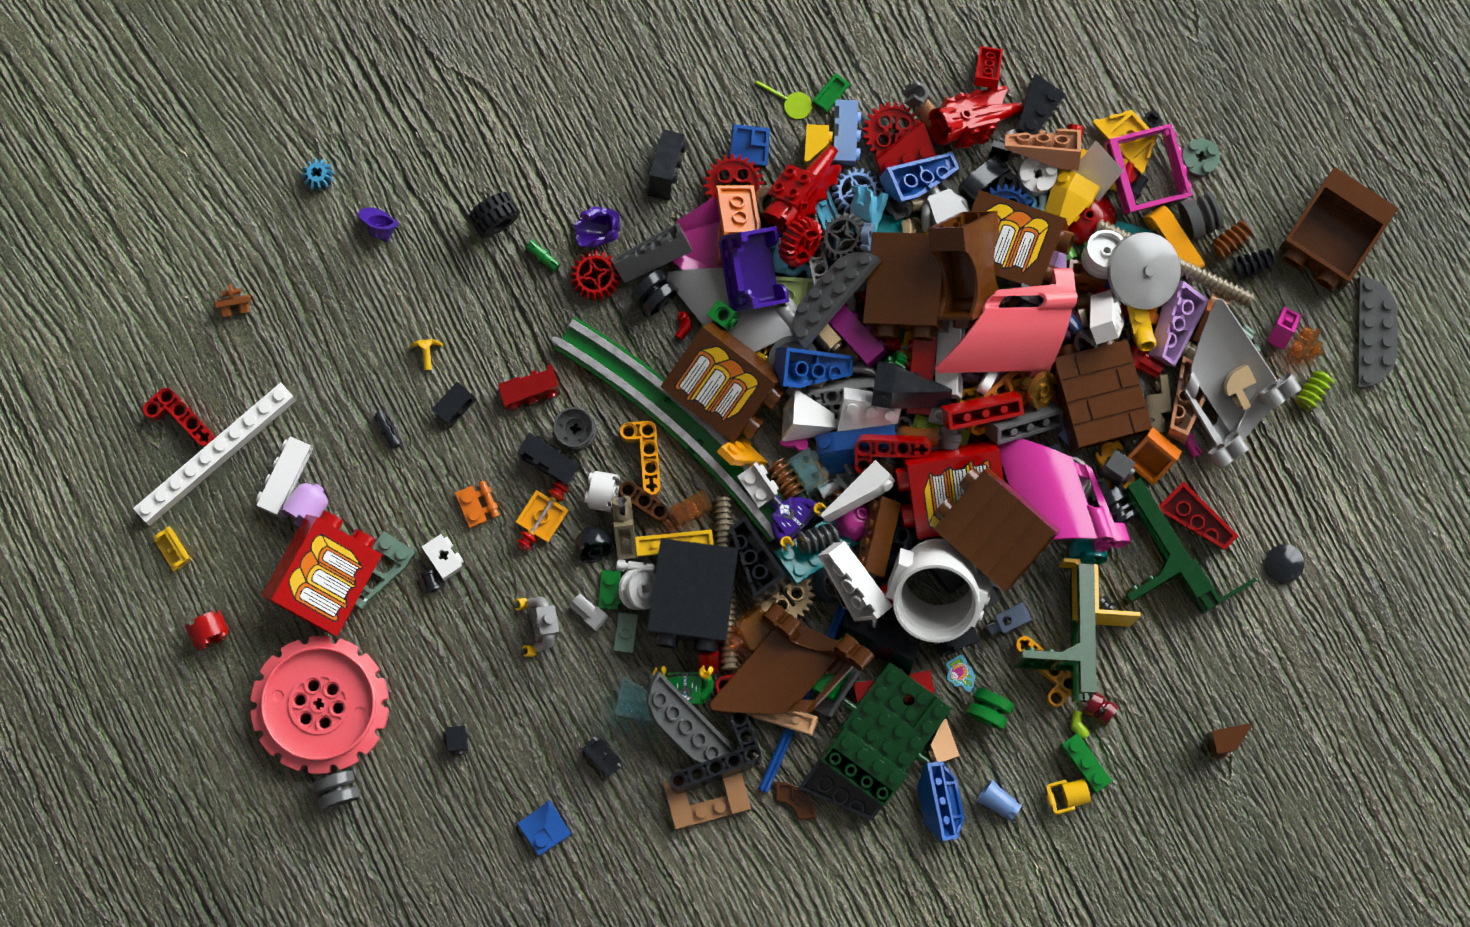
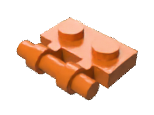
M485 480L478 483L481 489L478 492H475L473 485L455 492L470 529L488 522L485 516L487 513H491L492 518L500 516L497 510L499 507L496 502L494 503L491 495L492 490L487 486ZM484 497L487 506L483 508L479 501V498Z

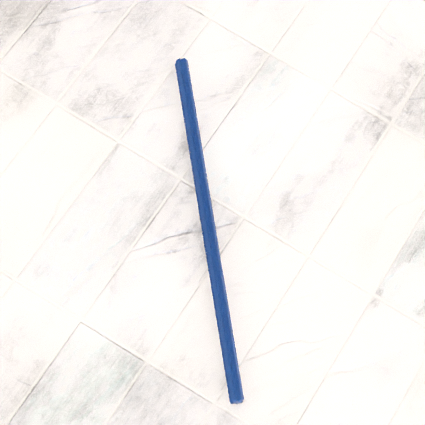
M841 603L826 633L827 637L834 640L848 609H843ZM813 689L808 692L803 700H809ZM784 729L760 783V791L769 792L794 735V730Z

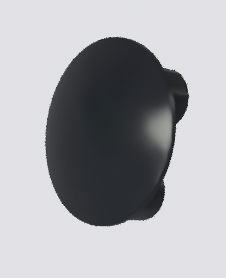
M1287 544L1275 546L1266 557L1267 573L1279 582H1292L1296 580L1304 569V559L1301 552L1294 546Z

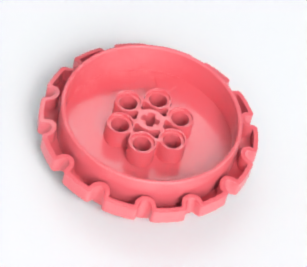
M311 636L307 644H303L301 640H296L281 648V657L277 658L272 655L263 665L260 672L264 675V678L261 681L256 680L254 682L251 693V701L257 704L256 709L250 712L254 730L256 732H263V736L260 738L261 744L270 755L276 756L281 754L280 762L296 771H301L304 766H307L310 774H330L331 768L335 765L341 771L359 762L358 754L360 752L367 755L380 740V737L376 735V731L378 729H385L388 720L389 709L383 707V702L389 699V693L385 679L376 678V674L380 671L379 667L368 654L365 653L362 656H358L359 647L343 639H339L336 644H332V639L329 636ZM315 681L318 682L319 688L316 691H310V684ZM333 685L337 686V694L330 695L328 692L329 688ZM300 696H304L306 699L305 704L302 706L296 704V700ZM321 700L324 703V707H320V710H318V707L315 705L316 702L319 703ZM337 704H343L344 710L340 714L334 712ZM309 714L311 722L305 725L302 723V718L304 715ZM328 718L330 726L324 729L321 727V721Z

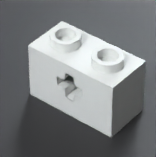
M440 534L423 545L422 548L445 581L463 569L461 563L464 561L458 552L454 554L451 550L453 544L449 538H443ZM443 552L448 554L446 561L441 556Z

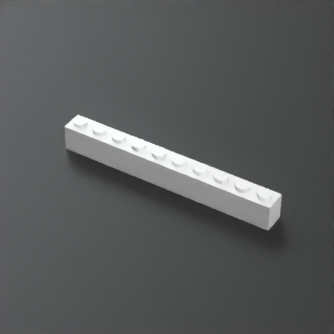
M280 382L133 509L149 526L152 525L290 407L296 399Z

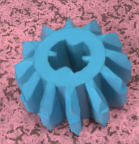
M314 159V164L307 161L308 168L303 167L302 170L305 173L301 175L302 179L305 180L304 184L306 186L310 185L311 190H314L317 186L318 190L321 191V186L323 185L325 188H328L327 182H333V178L330 176L334 175L333 170H330L331 165L329 163L325 164L324 159L319 163L317 159ZM318 172L321 176H315V173Z

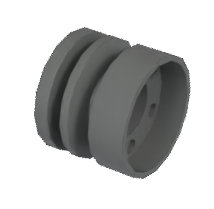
M1210 191L1206 192L1204 196L1198 195L1197 203L1192 198L1178 203L1181 222L1187 235L1192 240L1204 236L1206 229L1212 233L1215 229L1220 230L1224 228L1220 205Z
M569 407L557 415L554 422V433L566 448L574 451L583 450L594 442L597 435V426L591 415L584 409ZM576 426H578L579 429H581V431H578L575 435L572 429H575Z

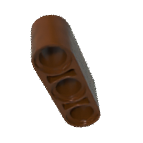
M626 481L620 485L619 492L621 497L627 496L623 494L624 488L631 487L634 490L629 497H631L632 506L656 522L667 520L669 512L664 503L633 482ZM641 498H648L649 504L641 506L639 500ZM662 508L665 510V515L657 517L654 514L655 510Z

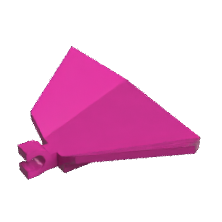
M714 196L675 222H679L692 248V252L673 260L682 270L723 268L722 265H717V238L720 215L718 202Z

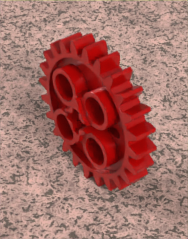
M887 102L886 108L880 104L879 111L873 108L872 112L874 115H867L870 121H864V124L868 127L862 129L863 132L867 133L862 137L863 139H868L865 146H871L869 153L875 151V157H877L890 146L892 137L890 130L893 125V116L896 117L894 143L921 121V119L914 118L917 113H909L911 107L905 110L904 103L897 107V102H894L893 106ZM880 119H887L889 125L882 126L880 124ZM905 120L907 128H901L898 121ZM885 137L887 144L881 145L878 142V138Z
M731 154L730 159L724 155L723 161L717 158L718 165L716 166L711 163L713 170L706 171L710 176L704 177L708 184L703 185V187L708 188L709 191L704 194L711 196L709 200L714 196L717 199V184H730L732 180H735V183L750 182L751 185H754L756 193L760 189L759 186L765 184V182L759 181L763 174H757L760 167L754 169L753 165L755 162L747 163L749 157H746L744 161L741 160V154H739L737 159L734 158L733 154ZM745 170L748 174L747 179L741 180L737 175L738 171ZM719 172H728L729 179L722 181L719 178Z

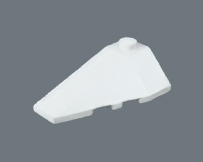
M875 460L821 516L829 523L889 491L895 479Z

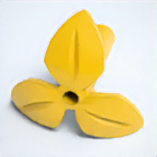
M435 339L418 340L410 345V349L416 346L422 349L424 370L432 369L430 346L439 345L443 347L440 341Z

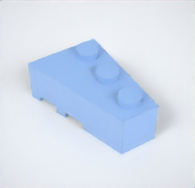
M836 100L833 146L838 150V153L833 160V165L855 166L856 160H860V148H857V142H860L861 130H857L858 123L861 124L858 100Z

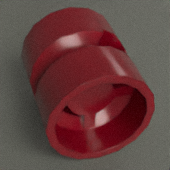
M1096 691V694H1093L1082 712L1090 718L1095 717L1096 722L1106 727L1119 706L1112 701L1106 702L1105 697ZM1102 706L1106 709L1103 714H1100L1098 712Z

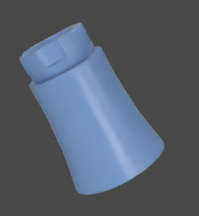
M992 779L987 783L976 802L987 806L1003 818L1006 817L1009 821H1012L1021 809V805Z

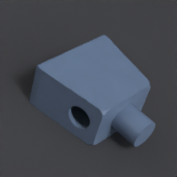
M1022 602L996 615L997 621L987 626L991 635L1001 631L1004 634H1008L1032 623L1033 620L1026 605ZM1011 618V624L1006 626L1004 620Z

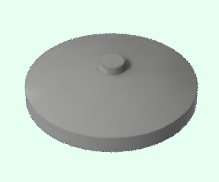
M1148 232L1135 233L1122 239L1113 249L1107 266V276L1111 290L1123 304L1135 309H1153L1166 303L1175 293L1181 274L1180 261L1173 246L1165 238Z

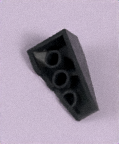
M878 361L871 406L888 409L941 408V406L950 404L952 389L933 380L928 381L920 377V374L916 372L911 373L904 370L903 366Z

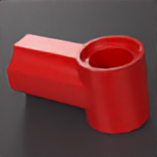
M1133 345L1130 350L1136 370H1140L1157 379L1165 364L1147 355V352L1140 351L1137 346Z

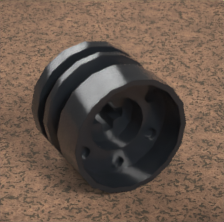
M1122 484L1103 494L1114 523H1124L1127 525L1139 513L1137 508L1130 512L1128 511L1134 505V502L1123 503L1128 493ZM1097 499L1089 504L1093 507H1099Z

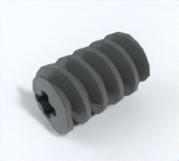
M827 523L825 527L820 525L818 529L814 527L811 531L805 530L804 533L798 532L796 534V541L801 554H804V550H806L807 554H811V548L818 552V546L825 550V544L829 547L833 544L832 542H840L838 531L835 525Z

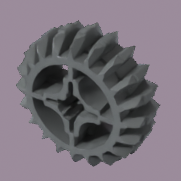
M845 212L843 216L837 214V219L831 218L830 224L825 223L827 229L822 230L824 236L820 239L823 241L820 245L824 248V254L836 262L839 258L850 253L863 252L860 248V245H862L861 230L866 222L860 216H856L853 213L849 215ZM855 227H856V230H857V238L854 237V234H855L854 229H855ZM834 238L837 240V242H836V246H837L836 250H835V247H834Z

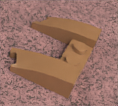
M742 773L723 778L727 796L689 805L686 792L675 793L671 789L670 782L664 781L663 784L675 830L751 810ZM675 780L674 785H683V780Z

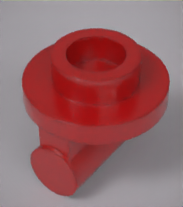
M1127 162L1126 172L1129 182L1132 183L1137 177V171L1134 168V163Z

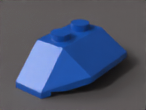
M943 761L926 763L917 785L925 826L940 841L958 839L965 817L957 779Z

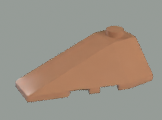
M1056 129L1054 133H1046L1044 130L1039 131V134L1030 135L1027 132L1005 135V149L1058 169L1068 171L1079 170L1081 130Z

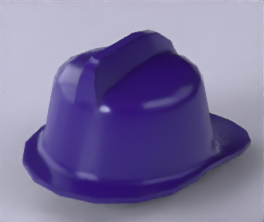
M363 208L358 213L359 218L367 224L369 235L384 242L389 241L394 228L398 226L397 220L377 208Z

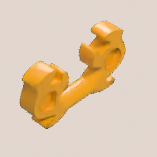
M1120 442L1103 444L1101 456L1096 452L1095 459L1101 469L1116 449L1119 451L1123 450ZM1132 474L1130 479L1125 484H1122L1124 489H1127V485L1135 481L1134 475ZM1106 480V483H1107L1108 488H1109V490H1110L1112 483L1109 482L1108 480Z

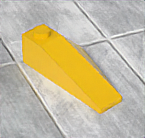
M1060 169L1056 182L1051 188L1044 211L1066 218L1069 226L1073 221L1076 222L1080 218L1079 214L1085 208L1088 209L1092 205L1100 187L1076 172Z

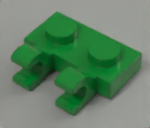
M602 570L599 596L600 609L618 610L619 605H624L618 591L619 582L622 578L621 571Z

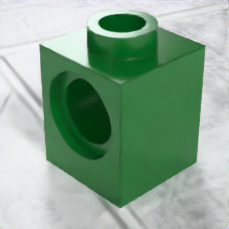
M719 299L707 313L710 319L727 331L733 329L738 323V314ZM728 313V318L722 321V314Z

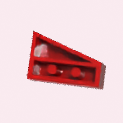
M919 121L896 142L874 158L880 176L888 167L936 156L924 122Z
M552 364L548 365L545 371L537 373V370L530 372L531 375L522 378L519 376L498 384L505 409L513 411L521 408L520 405L526 403L528 405L536 404L539 402V399L546 398L549 400L556 398L560 390Z

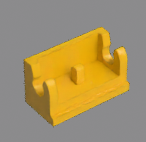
M168 526L154 536V542L173 572H176L192 561L171 527Z

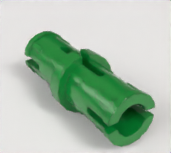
M531 239L529 241L530 244L527 243L525 249L532 253L539 263L542 262L554 273L561 263L552 257L547 249L544 250Z

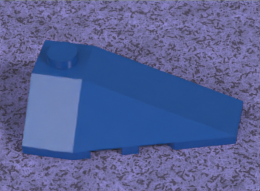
M895 424L815 435L817 453L827 475L845 473V464L855 466V446L860 435H896ZM861 442L860 446L862 448H868L869 444L866 442ZM886 443L879 444L882 449L889 447Z

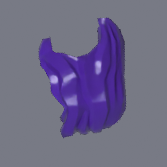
M592 207L581 212L580 218L582 219L578 220L574 225L576 243L581 247L595 248L617 239L621 227L620 214L611 209Z

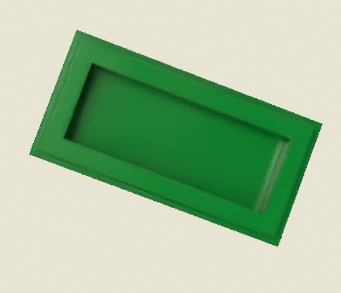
M835 73L813 99L812 103L827 114L835 105L836 100H839L849 88L850 83Z

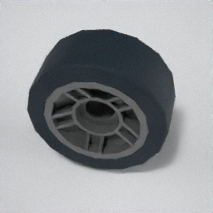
M824 567L820 568L812 580L813 593L822 602H840L833 587L831 588L829 585L831 584L830 577Z

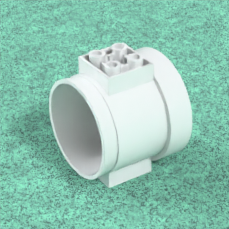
M930 539L919 543L910 551L900 548L888 580L886 598L894 600L895 615L901 626L912 636L927 642H946L960 637L970 627L975 628L977 621L981 622L984 614V605H988L990 600L991 586H989V578L977 574L976 566L945 539ZM943 568L963 577L969 584L970 589L965 596L954 603L933 605L918 599L909 590L906 580L912 574L923 569Z

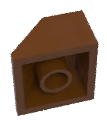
M1251 723L1207 733L1211 757L1217 756V759H1223L1232 756V752L1238 749L1250 730Z

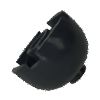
M587 527L575 539V554L577 559L579 560L580 558L583 563L601 561V556L607 554L608 557L614 551V545L609 534L600 528Z

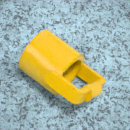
M1084 778L1068 783L1067 780L1048 784L1046 787L1047 801L1055 815L1076 810V806L1091 803L1090 792ZM1061 786L1067 808L1057 811V803L1051 788Z

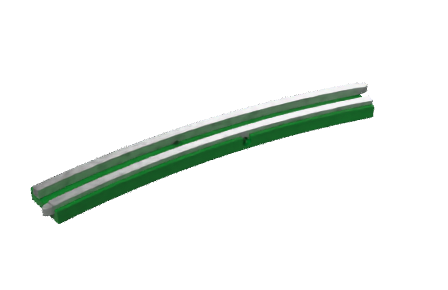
M576 317L570 322L569 328L562 339L552 337V341L556 345V352L603 381L656 422L715 478L746 513L769 544L776 539L773 536L770 524L772 521L771 516L776 510L769 502L758 509L737 478L739 474L752 466L748 463H745L744 466L730 465L717 453L719 448L730 441L662 389L660 386L665 381L662 376L623 347ZM777 490L778 497L785 502L786 500L782 498V495Z

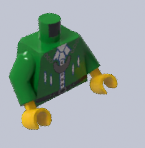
M703 665L699 672L667 673V675H665L666 667H661V673L693 706L703 705L713 690L711 676L713 667L711 666L708 672L705 671V666ZM655 667L654 672H653V675H654L656 672H659V671L657 670V667Z

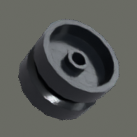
M661 269L654 271L646 277L630 295V298L636 305L643 304L641 309L647 317H651L663 309L679 291V288L673 282H666L667 275Z

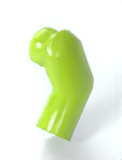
M1075 710L1072 714L1070 728L1075 734L1078 733L1082 739H1086L1089 736V730L1081 722L1082 712Z

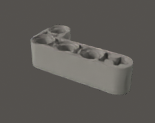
M862 377L827 381L822 388L806 386L804 394L822 406L839 405L844 387L873 392V390L867 389L874 388L875 378Z

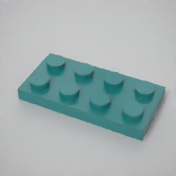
M824 520L814 527L817 529L820 525L825 527L827 522ZM838 532L840 542L845 541L850 549L857 546V541H851L848 537L844 538ZM794 539V546L787 544V551L782 547L773 555L793 583L797 585L824 567L818 557L824 550L818 546V552L811 548V554H807L806 550H804V554H801L797 541Z

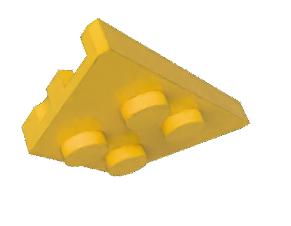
M1133 110L1125 111L1122 114L1110 115L1099 120L1095 119L1092 122L1107 140L1150 129ZM1156 135L1119 144L1122 156L1128 162L1134 163V168L1139 174H1143L1157 140Z

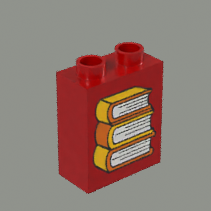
M992 440L960 445L958 449L931 450L926 458H903L904 467L895 469L898 492L907 491L909 504L901 505L900 507L902 525L904 528L912 527L917 539L940 536L934 530L940 521L933 514L947 498L956 503L965 491L958 485L970 470L975 468L981 474L984 469H991L1003 480L1000 450L996 443Z
M323 510L319 518L306 514L261 597L324 632L338 636L382 554L372 549L376 541L375 538L358 529L354 530L352 536L339 530L343 520Z

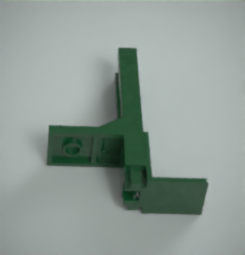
M1139 478L1127 485V489H1125L1128 493L1127 500L1128 502H1134L1133 509L1137 508L1139 510L1138 518L1165 561L1157 577L1152 575L1141 583L1142 586L1135 585L1125 592L1126 596L1122 600L1126 606L1176 577L1191 603L1194 602L1202 615L1258 581L1257 577L1220 598L1197 560H1192L1142 479Z

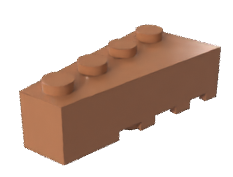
M1183 356L1167 436L1185 444L1198 416L1184 393L1190 378L1189 372L1193 360ZM1199 387L1195 400L1203 408L1207 398Z

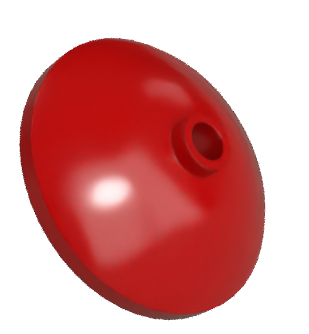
M1105 196L1099 202L1094 199L1092 205L1088 209L1085 208L1079 214L1080 218L1068 226V231L1075 233L1073 243L1083 246L1085 242L1089 241L1091 235L1095 233V228L1101 219H1104L1105 223L1108 221L1110 225L1116 224V212L1112 203ZM1091 213L1093 217L1088 218L1086 214Z

